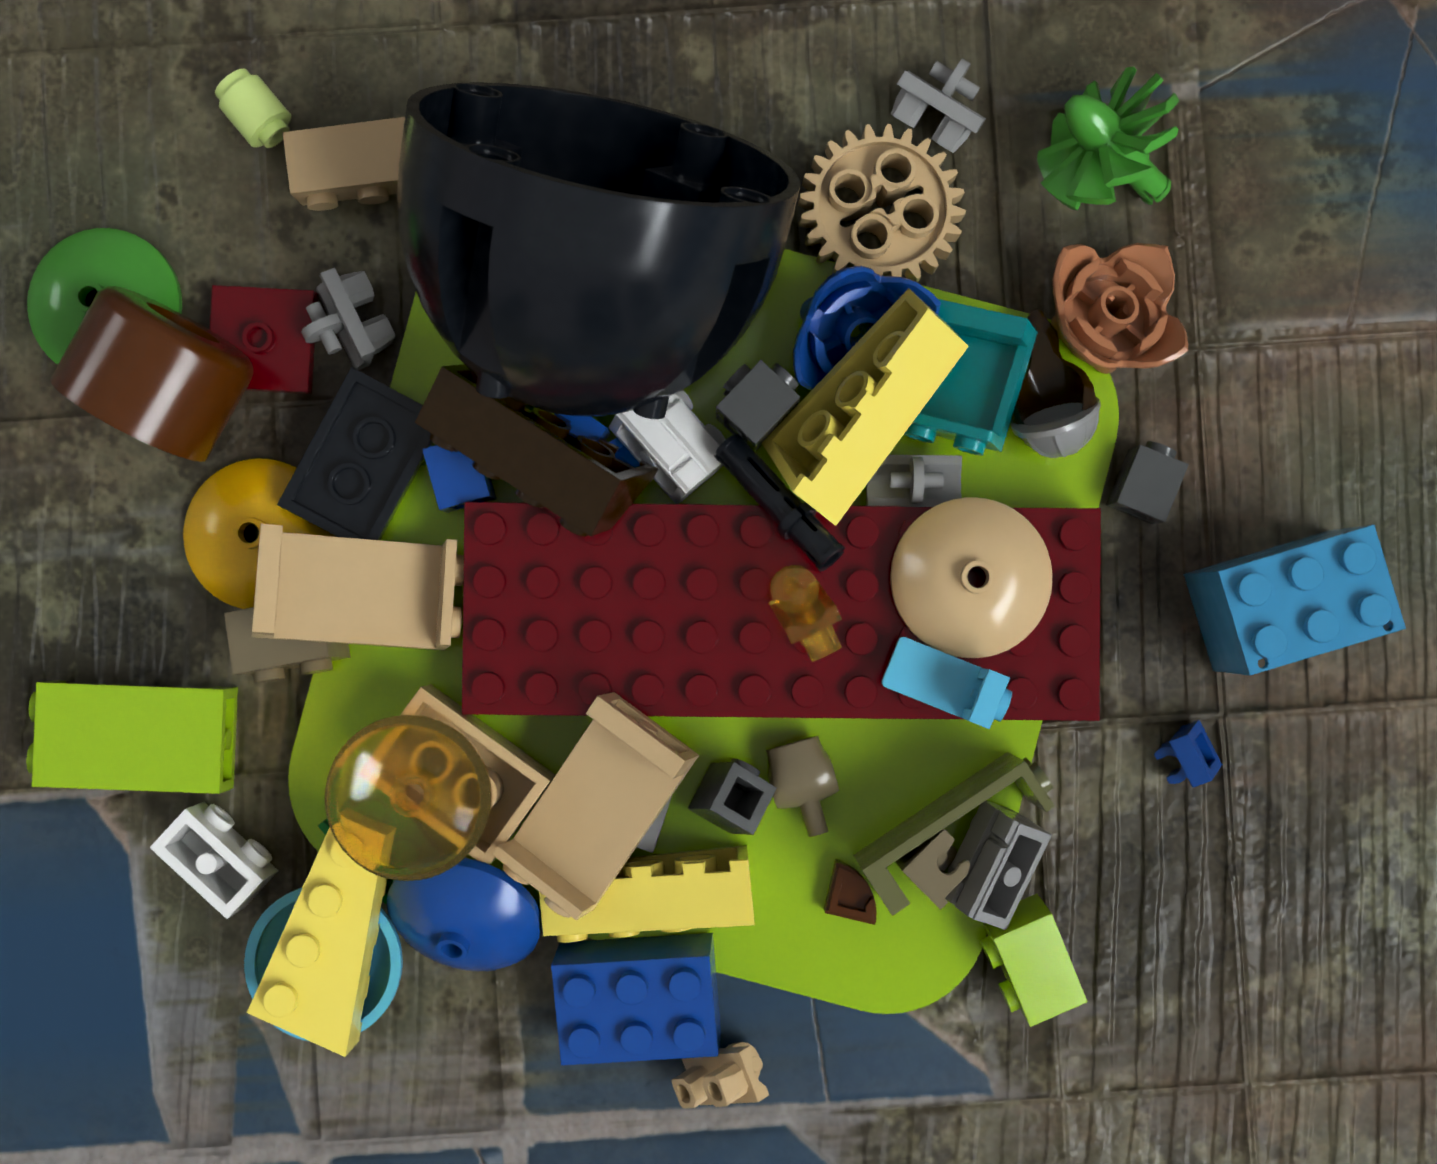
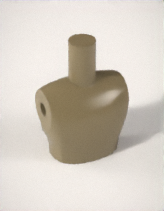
M814 736L766 750L769 761V783L777 787L773 795L776 807L780 809L800 807L809 837L828 832L820 801L834 795L840 789L830 756L823 749L819 737Z

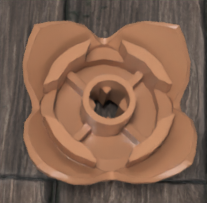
M1135 243L1123 246L1105 258H1100L1094 248L1083 244L1063 247L1056 260L1052 279L1055 315L1051 320V325L1057 330L1059 339L1062 340L1075 357L1093 366L1097 371L1109 374L1117 368L1145 369L1159 367L1178 359L1188 351L1187 332L1178 318L1168 315L1166 312V305L1174 291L1175 273L1168 246Z

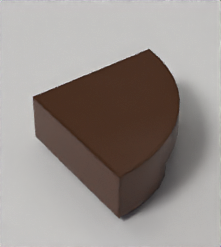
M835 860L824 912L875 925L876 904L868 883L853 867Z

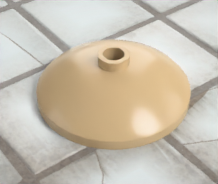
M958 498L943 502L927 510L905 531L896 547L891 564V591L895 606L903 622L927 646L955 657H989L1007 651L1019 644L1040 622L1051 596V560L1040 534L1019 512L1005 504L986 498ZM975 566L983 569L986 574L985 583L979 588L971 586L967 579L969 570Z

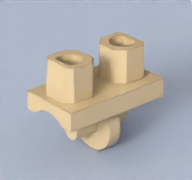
M737 1042L728 1045L726 1048H719V1055L717 1057L682 1058L686 1071L672 1079L673 1088L683 1109L695 1108L698 1105L723 1107L736 1103H755L769 1096L766 1086L758 1080L763 1067L762 1060L756 1049L745 1042Z

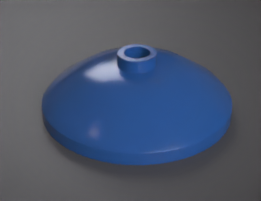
M436 856L415 861L404 867L396 875L387 896L388 914L402 938L425 957L442 965L460 970L492 971L516 964L525 959L535 949L542 930L539 906L530 892L521 883L513 880L504 871L494 866L469 858Z

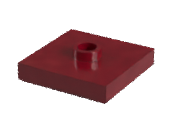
M212 285L210 330L242 351L253 364V377L245 391L312 394L315 342L306 343L301 331L308 324L312 323L306 307L318 301V293L314 290Z

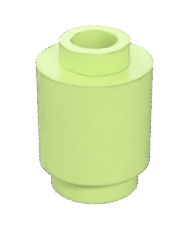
M244 68L238 69L227 75L216 87L215 96L220 100V110L252 147L263 145L266 148L274 147L283 140L282 132L290 131L288 127L291 120L290 112L258 75H251Z

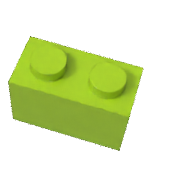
M1037 893L1020 900L1007 929L1004 930L983 923L988 937L981 939L980 942L992 968L995 969L1001 966L1006 980L998 983L1011 1013L1020 1009L1029 1026L1032 1027L1088 1002L1053 915Z

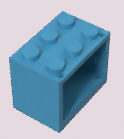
M1375 525L1325 531L1184 574L1212 669L1217 672L1250 676L1406 629ZM1260 659L1265 660V666L1262 668L1258 666V660Z

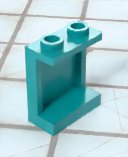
M938 299L941 302L938 316L969 347L904 435L927 443H934L936 436L954 440V448L974 455L983 456L985 448L1002 452L1038 332L1028 318Z

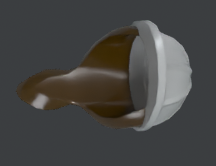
M1036 309L1027 317L1038 334L1031 353L1029 368L1025 373L1011 419V428L1015 436L1020 437L1025 444L1040 455L1049 458L1066 457L1067 455L1077 453L1093 437L1098 425L1101 403L1100 399L1095 396L1093 384L1086 372L1062 358L1059 352L1057 330L1044 316L1043 311Z

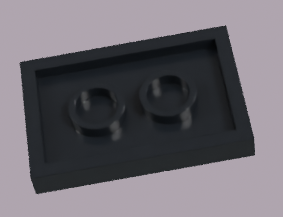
M351 367L277 505L337 537L381 540L425 459L422 449L431 447L433 444L429 438L431 433L415 423L423 405Z

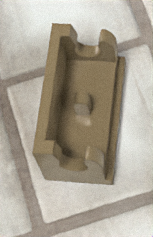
M945 829L895 861L909 879L940 910L948 903L945 897L967 876L970 869V862L964 859L957 864L954 871L944 872L957 854V849L951 846L955 839Z

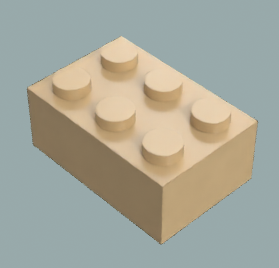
M432 684L420 687L358 773L474 859L489 865L496 859L492 853L497 845L510 840L556 775L476 716L462 714V706Z

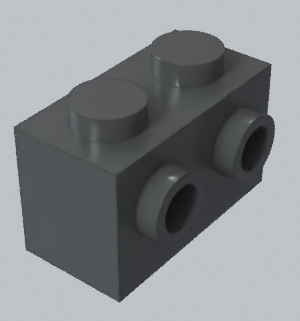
M760 360L752 369L744 364L723 386L726 389L723 395L726 397L716 406V419L733 435L740 434L750 448L756 452L762 446V442L798 405L800 396L796 393L795 389L799 384L777 363L769 368Z

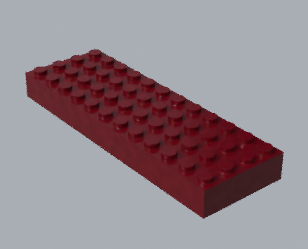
M464 502L462 714L588 716L586 712L597 696L615 692L646 716L965 720L888 689L881 684L897 640L900 637H906L926 645L909 630L900 617L892 596L890 573L894 552L901 537L920 515L932 507L850 506L836 526L816 511L815 517L845 547L842 556L828 569L820 572L791 539L785 540L777 532L778 524L760 505L632 504L610 530L594 536L588 535L584 537L564 528L559 522L561 517L546 507L538 508L527 503ZM1013 508L1035 527L1048 550L1052 566V590L1048 606L1035 629L1023 641L1011 649L983 658H956L1010 677L1006 689L1012 691V698L1002 720L1100 721L1101 508ZM975 566L969 570L967 575L969 584L979 588L985 583L986 574L983 569Z

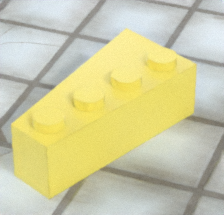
M350 807L335 814L247 1010L248 1014L344 1057L359 1042L364 1000L367 997L370 982L369 972L373 949L378 937L383 896H385L397 828Z
M747 845L629 857L595 909L578 920L572 917H563L554 912L545 903L544 899L546 896L539 892L543 936H557V942L560 943L583 941L588 939V934L609 933V937L621 938L638 935L640 931L661 930V932L671 933L694 928L755 925Z

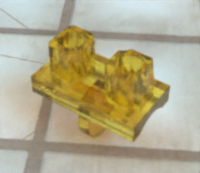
M790 565L779 570L771 580L770 593L772 601L768 603L791 644L799 641L804 646L812 662L839 650L842 646L832 624L842 620L835 603L811 571L803 566Z

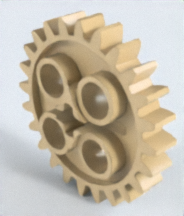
M870 124L865 125L861 140H858L850 130H847L842 140L843 148L830 140L827 142L825 149L828 159L818 155L814 156L811 168L816 174L805 173L802 186L810 192L800 193L798 206L809 211L801 214L798 223L800 227L814 228L807 235L805 245L815 246L821 244L822 248L816 259L818 264L832 258L836 262L832 274L846 267L865 266L871 268L879 275L895 277L905 275L907 279L918 283L921 278L920 267L932 275L939 266L936 257L947 260L953 250L947 242H956L962 232L954 224L961 222L966 213L965 209L954 206V204L962 199L965 192L961 188H949V185L955 180L958 171L957 169L941 170L940 167L947 154L941 152L933 157L927 154L931 139L926 138L918 146L911 144L912 129L908 128L901 139L894 138L891 124L886 125L882 137H876ZM889 167L895 168L902 173L905 181L900 183L890 182L882 175L881 170ZM843 187L850 188L857 193L859 201L845 203L837 197L835 191ZM918 188L922 191V194L905 197L906 193ZM877 202L880 208L870 211L873 203ZM893 204L889 214H886L883 208ZM909 212L918 213L925 219L927 227L921 229L913 228L907 224L903 215ZM860 218L849 227H842L840 225L841 221L846 222ZM864 232L872 233L879 238L882 246L877 249H868L860 244L857 235Z

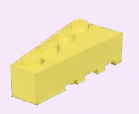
M908 288L762 442V445L792 492L836 526L969 346L943 319Z

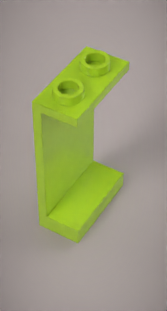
M61 680L36 682V691L32 693L29 701V717L34 722V741L29 746L26 758L28 772L32 774V787L220 794L234 789L238 687L188 688L66 683V681Z

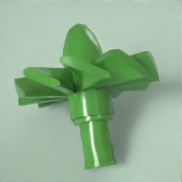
M1135 67L1125 68L1110 90L1111 100L1108 106L1101 101L1099 85L1096 81L1086 86L1083 95H1073L1064 105L1065 114L1059 112L1053 120L1051 146L1039 150L1037 155L1038 165L1044 178L1041 184L1054 198L1068 208L1077 211L1081 202L1109 205L1116 202L1114 186L1129 184L1142 201L1148 205L1153 204V198L1158 203L1166 197L1171 188V180L1149 160V153L1174 139L1179 129L1177 126L1155 134L1141 136L1164 114L1169 113L1179 102L1177 95L1173 93L1162 103L1145 110L1151 95L1164 81L1159 74L1156 73L1149 78L1147 83L1126 103L1125 98L1128 88L1137 71Z

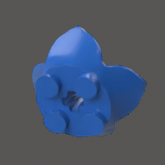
M846 267L835 272L801 306L800 316L803 323L798 331L793 348V369L797 382L804 388L812 390L908 288L937 315L940 311L941 302L932 292L916 281L903 277L879 275L869 267ZM859 325L860 334L852 337L851 332Z

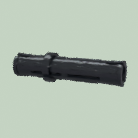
M740 434L730 436L717 448L714 458L737 479L749 495L778 524L777 532L785 540L791 539L820 572L828 569L842 556L845 547L815 517L816 510L806 502L802 503L750 448Z

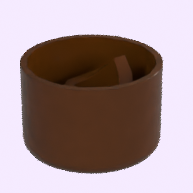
M107 286L96 294L55 369L50 382L57 391L71 402L110 426L167 453L192 461L205 462L252 380L254 369L250 359L242 351L192 319L134 291L119 286Z

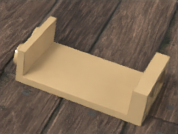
M261 523L251 637L445 650L451 645V638H459L461 632L462 608L453 606L454 586H462L464 581V555L457 554V540L446 539L443 545L286 533L283 532V525Z
M615 692L596 697L586 712L593 719L515 837L512 840L497 845L492 853L494 857L504 864L503 870L509 877L521 884H530L546 896L544 901L550 909L563 917H572L575 920L595 909L699 757L696 752Z

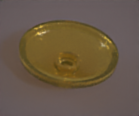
M407 714L387 717L358 731L346 742L335 757L325 787V810L328 823L342 850L365 870L387 879L399 881L431 878L457 865L472 851L482 837L491 811L492 791L490 777L476 747L453 726L441 720L423 715ZM410 784H417L422 787L424 791L422 802L413 803L407 798L406 790Z

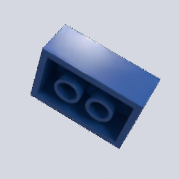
M713 933L587 940L570 943L559 942L551 964L561 1065L717 1057L719 1055L721 1025Z

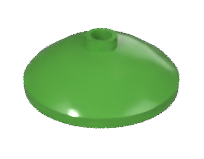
M112 228L84 230L63 239L51 248L40 261L33 274L27 298L29 323L36 341L46 355L57 365L59 364L89 309L86 304V296L92 290L99 292L107 286H119L144 295L182 314V294L178 278L168 260L158 249L135 234Z

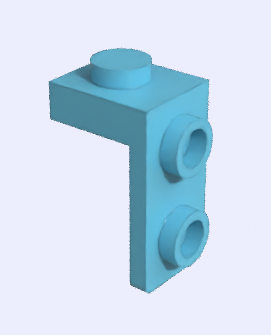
M900 637L897 640L881 680V684L888 689L987 729H990L993 720L1000 722L1003 719L1012 698V691L1006 689L1010 677L990 669L981 668L906 637Z

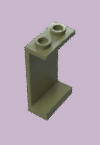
M1008 752L854 854L863 873L892 916L908 906L910 902L887 869V866L1013 782L1016 783L1026 800L1041 810L1048 812L1055 807L1047 795L1049 791L1054 789L1053 785L1036 762L1031 764L1026 757L1020 759Z

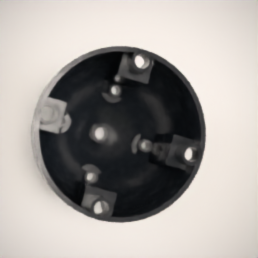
M487 82L443 84L419 90L412 94L407 101L397 187L399 233L407 269L421 305L434 328L453 354L477 376L475 390L479 394L497 399L509 396L518 402L535 408L564 415L608 416L633 410L634 413L644 418L662 419L666 414L669 397L700 379L722 360L744 335L763 306L776 278L788 240L800 190V180L790 166L761 147L718 128L658 109L603 96L541 86Z

